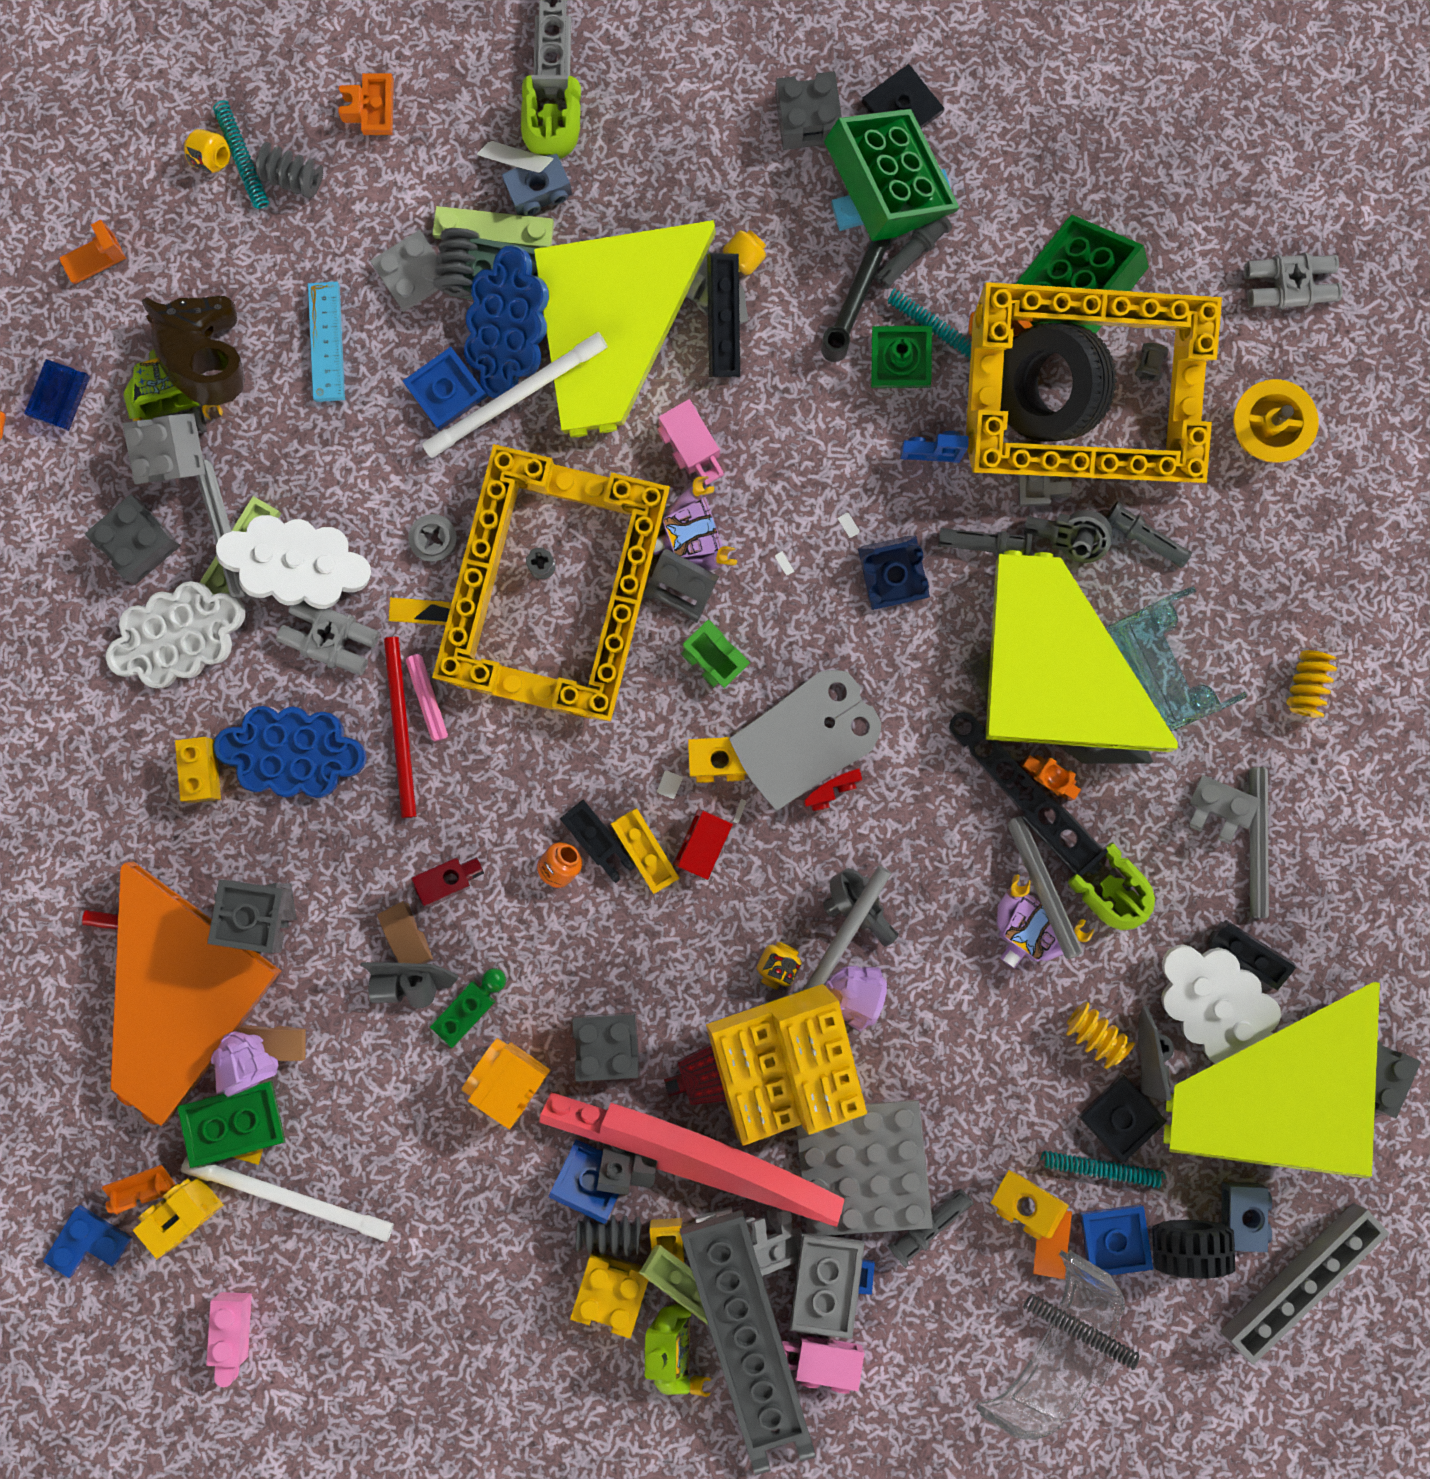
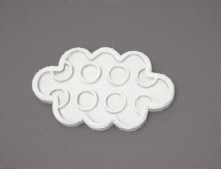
M261 515L249 523L246 532H228L219 538L216 545V558L219 564L225 569L239 572V584L245 593L255 598H265L273 595L277 601L284 605H296L305 601L314 608L327 609L339 601L342 591L357 592L367 586L371 576V567L368 561L359 554L348 552V540L340 530L333 527H322L315 530L309 522L302 519H294L284 524L278 518L271 515Z
M192 581L182 583L176 588L174 593L157 592L149 598L146 607L132 606L123 612L119 622L122 637L117 638L109 645L106 652L107 665L113 673L119 676L130 677L138 675L144 684L152 688L168 687L174 683L177 677H196L201 673L205 664L214 665L221 663L231 653L232 642L229 633L237 630L244 622L246 613L244 604L239 598L232 597L228 593L213 595L207 586Z
M1176 945L1170 948L1164 955L1162 969L1170 983L1162 992V1006L1169 1016L1180 1021L1181 1031L1192 1043L1202 1044V1050L1209 1060L1216 1064L1273 1034L1271 1031L1279 1024L1281 1018V1010L1278 1003L1269 995L1262 993L1261 982L1258 977L1250 971L1240 969L1237 958L1228 950L1213 948L1201 955L1191 946Z

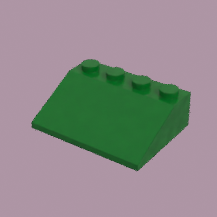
M911 109L838 118L824 140L872 241L898 237L959 210L960 207Z
M1071 214L1015 284L1131 291L1147 271L1149 265L1144 245ZM1029 321L1033 326L1037 324L1050 323ZM1076 324L1091 330L1095 334L1102 327L1100 325Z

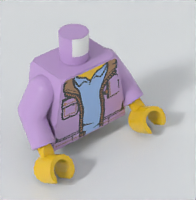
M708 476L695 478L692 487L682 493L666 511L665 518L662 520L666 534L658 536L654 550L655 556L662 554L667 549L708 571L723 565L734 566L737 564L736 559L728 560V553L736 549L734 547L722 546L706 497L701 498L702 495L714 492V486H709L705 490L703 488V482L709 478Z
M1018 874L1013 876L1011 888L1007 890L997 909V927L1000 930L998 936L1009 943L1000 959L1014 969L1024 955L1036 962L1040 960L1049 961L1064 955L1042 903L1028 894L1031 881L1028 880L1025 886H1018L1017 883L1020 876ZM1084 919L1079 920L1074 928L1079 943L1089 941L1094 933V929L1088 933L1080 930L1086 922Z

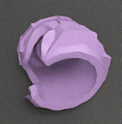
M846 966L835 972L824 985L839 1000L845 1023L859 1032L867 1026L874 1025L880 1016L887 993V981L882 977L880 968Z
M237 1031L223 1036L224 1038L221 1040L218 1049L211 1056V1064L215 1065L216 1093L223 1092L227 1097L258 1085L260 1081L275 1076L279 1066L276 1058L265 1053L264 1045L262 1044L263 1039L260 1036L247 1035Z

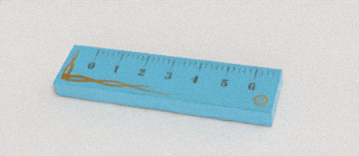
M338 281L308 283L313 399L315 402L345 400L340 285Z

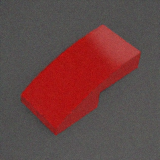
M860 768L841 774L818 787L803 801L804 808L811 806L812 812L830 808L829 802L836 799L833 788L838 787L839 793L857 789L856 783L862 781Z

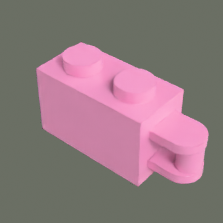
M690 399L658 417L660 427L657 428V432L664 444L670 442L675 450L672 453V457L680 470L685 467L688 474L696 471L699 476H708L709 478L703 482L705 486L724 476L716 460L720 457V449ZM711 463L713 468L704 472L702 467Z
M220 1292L210 1301L206 1366H215L214 1380L220 1387H228L238 1377L240 1365L248 1358L252 1293Z
M800 1334L799 1343L782 1341L790 1370H795L796 1381H801L800 1384L808 1388H819V1385L830 1386L833 1391L842 1394H849L850 1390L859 1391L865 1354L862 1345ZM789 1352L797 1353L796 1361L788 1359Z

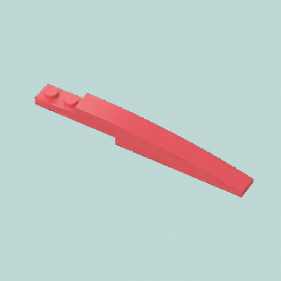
M552 1092L540 1114L539 1123L657 1160L656 1169L822 1223L835 1227L838 1226L844 1198L769 1162L694 1131L614 1103H610L608 1110Z

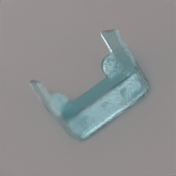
M1194 586L1169 595L1106 627V630L1170 731L1247 698L1246 693L1243 692L1220 702L1214 690L1207 685H1198L1190 689L1164 634L1172 631L1178 623V615L1172 603L1196 592Z

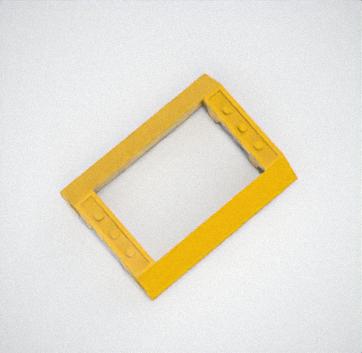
M984 283L973 316L966 422V436H969L967 452L972 473L1207 483L1212 422L1202 421L1206 361L1217 360L1222 297ZM1011 320L1175 330L1166 450L1003 443L1004 430H1007L1008 411H1000L1004 350L1012 348L1013 345Z
M493 444L432 678L480 693L583 718L611 722L670 486L612 472L609 478L556 465L550 457ZM519 488L631 515L589 680L590 688L578 684L577 681L537 675L505 667L499 662L482 658L481 661L475 660Z

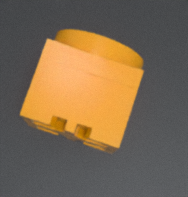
M496 1038L480 1059L461 1090L470 1096L468 1102L510 1130L551 1069L512 1042L506 1044L501 1039Z

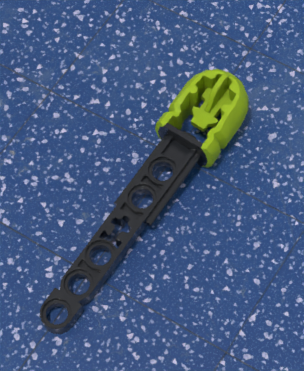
M966 712L954 715L949 724L951 735L963 748L968 747L970 756L1025 814L1022 817L1024 821L1074 873L1069 878L1067 884L1076 893H1082V900L1107 925L1119 930L1135 929L1145 923L1152 914L1155 904L1153 888L1146 877L1128 858H1121V851L1113 842L1102 848L1051 793L1045 794L996 740H986V733H983L985 728L974 716ZM960 718L969 720L972 726L970 733L966 735L958 734L954 728L956 720ZM982 740L988 741L992 746L991 755L988 757L977 755L975 752L977 742ZM1008 763L1013 768L1012 777L1007 780L1000 779L996 774L998 764ZM1018 775H1020L1023 780L1018 783L1024 789L1032 788L1033 791L1030 795L1033 799L1031 801L1028 799L1021 801L1018 798L1021 793L1016 786L1010 790L1006 785L1014 782ZM1047 807L1053 810L1055 820L1052 824L1044 825L1039 821L1038 812L1040 809ZM1064 830L1072 831L1076 836V843L1071 848H1066L1059 842V836ZM1104 856L1109 859V864L1112 868H1117L1126 878L1125 880L1123 878H1114L1109 874L1099 883L1103 888L1102 896L1104 898L1110 896L1116 902L1115 905L1111 901H1103L1094 892L1092 884L1086 883L1081 878L1086 872L1094 875L1102 867L1099 862ZM1123 882H1124V885H1125L1126 887H1132V886H1133L1134 889L1137 891V893H1136L1134 890H1131V891L1128 892V891L1122 886ZM1112 908H1114V909L1119 913V915L1116 914V913L1112 910Z

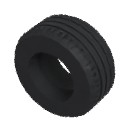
M1070 323L1037 324L1024 329L1018 336H1015L1012 348L1004 350L1000 411H1008V425L1012 426V429L1017 431L1018 434L1030 438V440L1053 442L1078 438L1090 432L1097 424H1100L1101 419H1104L1106 412L1109 411V406L1113 403L1112 399L1115 396L1114 391H1116L1115 383H1117V378H1115L1116 371L1114 369L1115 363L1112 362L1111 352L1107 349L1103 340L1098 338V335L1092 333L1091 330ZM1054 353L1062 356L1068 363L1073 380L1069 399L1057 412L1052 411L1044 404L1038 391L1040 369L1047 358Z

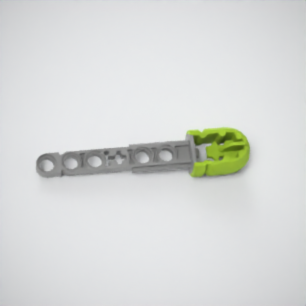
M540 0L539 15L535 16L533 75L526 76L522 83L521 133L530 152L543 156L557 154L559 159H562L570 154L577 145L580 132L581 86L576 78L570 76L571 16H567V0H557L556 7L553 8L550 7L551 0ZM555 25L561 31L556 36H549L545 33L546 28ZM550 52L560 55V59L555 63L546 62L544 57ZM536 98H565L567 109H563L562 112L558 110V104H544L543 110L538 113V119L543 120V126L538 125L536 115L538 104ZM559 120H563L564 127L558 126Z

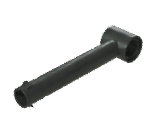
M891 238L877 241L871 240L834 326L828 328L824 333L821 353L826 360L839 362L847 355L850 343L849 334L876 275L887 247H891ZM832 340H837L841 342L843 346L840 348H833L828 344V342Z

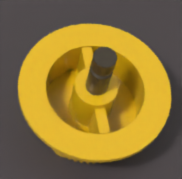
M1270 379L1259 382L1244 392L1235 407L1233 423L1237 440L1245 452L1263 461L1281 463L1293 460L1309 449L1318 432L1319 418L1316 406L1305 390L1286 380Z

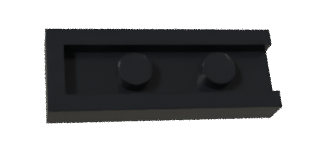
M1228 920L1220 921L1217 925L1218 930H1213L1210 934L1211 939L1207 943L1209 948L1228 950L1237 958L1242 969L1250 971L1258 979L1277 991L1297 968L1294 962Z

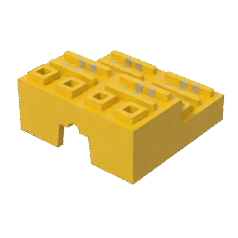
M824 984L706 1024L735 1133L742 1146L800 1125L803 1126L808 1135L867 1114L839 1000Z

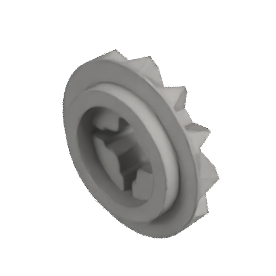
M437 514L425 515L416 520L410 528L408 537L413 553L421 560L432 563L445 560L451 552H454V547L458 540L452 523L447 518ZM439 530L438 538L443 545L433 543L428 547L429 541L422 533L425 532L426 534L433 535Z

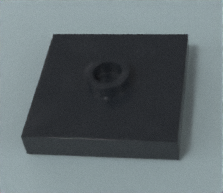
M907 64L862 97L863 105L871 114L911 109L921 129L940 116L945 109L910 64Z
M1123 1074L1078 1115V1118L1122 1164L1167 1122Z

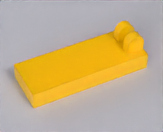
M637 807L611 822L613 829L653 894L680 879Z

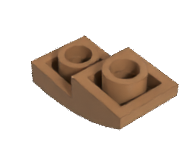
M401 901L377 914L383 932L398 963L426 964L433 960L425 935L418 930L411 908L407 902Z
M245 1025L239 1027L240 1033L260 1036L263 1039L262 1044L264 1045L265 1053H268L269 1056L276 1058L278 1061H303L306 1059V1029L287 1026L268 1028Z

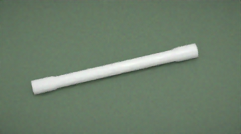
M596 332L577 344L573 350L450 428L440 431L423 442L424 450L431 458L439 455L470 432L576 365L586 362L608 348L604 338L599 332Z
M186 1156L182 1164V1173L205 1181H213L358 1230L362 1234L388 1242L394 1226L393 1223L370 1215H362L217 1166L215 1163L190 1168L188 1156Z

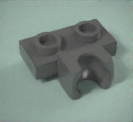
M604 1144L597 1190L628 1195L630 1182L633 1186L651 1188L654 1185L657 1160Z

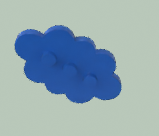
M513 245L505 246L498 251L494 259L493 269H483L475 275L471 285V295L474 303L466 313V325L471 334L465 341L464 356L471 367L481 370V387L487 396L494 399L516 386L519 377H529L537 371L541 362V351L538 344L543 340L547 331V323L542 312L549 300V290L541 278L532 275V260L529 253L525 249Z
M256 706L246 713L241 727H227L219 732L213 743L217 759L223 764L236 767L237 780L243 788L256 793L271 789L278 796L286 798L294 797L301 791L310 797L324 798L332 794L336 789L339 777H353L365 767L367 761L363 745L355 739L344 737L343 725L335 715L328 712H316L309 715L303 709L295 706L287 707L279 713L270 707Z

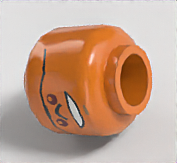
M563 842L552 844L542 854L537 863V872L540 878L546 884L556 888H562L571 883L582 868V858L575 847Z

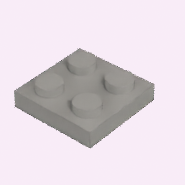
M418 230L370 260L403 312L438 291L433 284V280L438 277L435 273V268L440 264L437 262L435 251L421 230Z

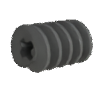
M264 142L256 159V172L261 181H269L275 186L280 185L284 190L291 189L293 193L302 194L305 198L310 199L316 195L323 179L322 165L318 166L315 170L313 159H308L304 165L303 155L298 154L293 161L292 151L287 150L282 157V148L280 146H276L271 152V143Z
M465 228L442 230L440 237L443 242H440L438 247L441 253L437 256V262L440 265L435 268V273L438 277L433 280V284L438 290L457 297L470 296L471 293L464 290L463 286L472 285V281L465 278V274H473L474 269L466 264L475 262L476 258L468 254V251L478 250V246L470 242V239H478L480 235L473 230Z
M612 1214L606 1224L597 1220L592 1222L591 1217L587 1215L584 1216L582 1221H579L578 1218L575 1252L580 1253L583 1245L586 1244L588 1254H592L596 1245H598L601 1255H605L608 1247L611 1246L613 1256L618 1255L621 1247L624 1249L625 1257H630L634 1248H636L638 1256L641 1234L640 1217H635L632 1225H629L627 1216H623L620 1224H617L615 1215Z

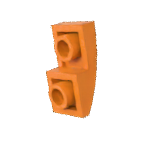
M1066 1210L1052 1238L1042 1236L1040 1240H1036L1033 1274L1065 1280L1072 1211Z

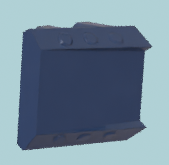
M904 536L863 545L858 548L871 610L930 597L928 579L925 577L922 564L924 558L923 550L918 545L916 536Z

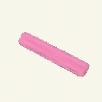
M420 654L411 655L406 658V664L430 737L433 741L443 740L448 737L423 657Z

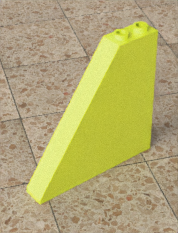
M714 220L534 249L538 277L546 283L549 290V300L543 311L547 323L551 363L573 350L577 344L596 332L602 335L608 348L586 362H581L554 379L561 430L565 434L570 433L571 438L583 437L588 435L587 431L599 429L600 433L617 431V426L625 424L716 235Z
M1008 550L1004 551V554H999L995 568L986 740L1173 752L1178 749L1177 740L1063 560L1053 557V554L1048 552H1038L1034 556L1022 555L1021 551Z
M1372 982L1174 1085V1092L1170 1093L1171 1100L1166 1101V1112H1172L1171 1125L1165 1124L1163 1141L1165 1144H1170L1169 1152L1367 1179L1372 1177L1380 983Z

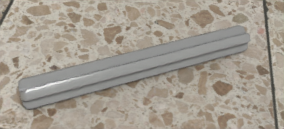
M203 460L206 474L197 475L217 545L219 538L231 532L213 464L209 460ZM222 566L230 595L235 598L246 596L247 593L242 590L239 584V572L230 571Z
M1254 767L1249 770V795L1261 799V802L1249 826L1250 916L1252 918H1268V770L1264 767Z
M1022 816L1013 818L1008 822L1007 826L1062 952L1067 959L1075 958L1082 953V948L1027 823Z

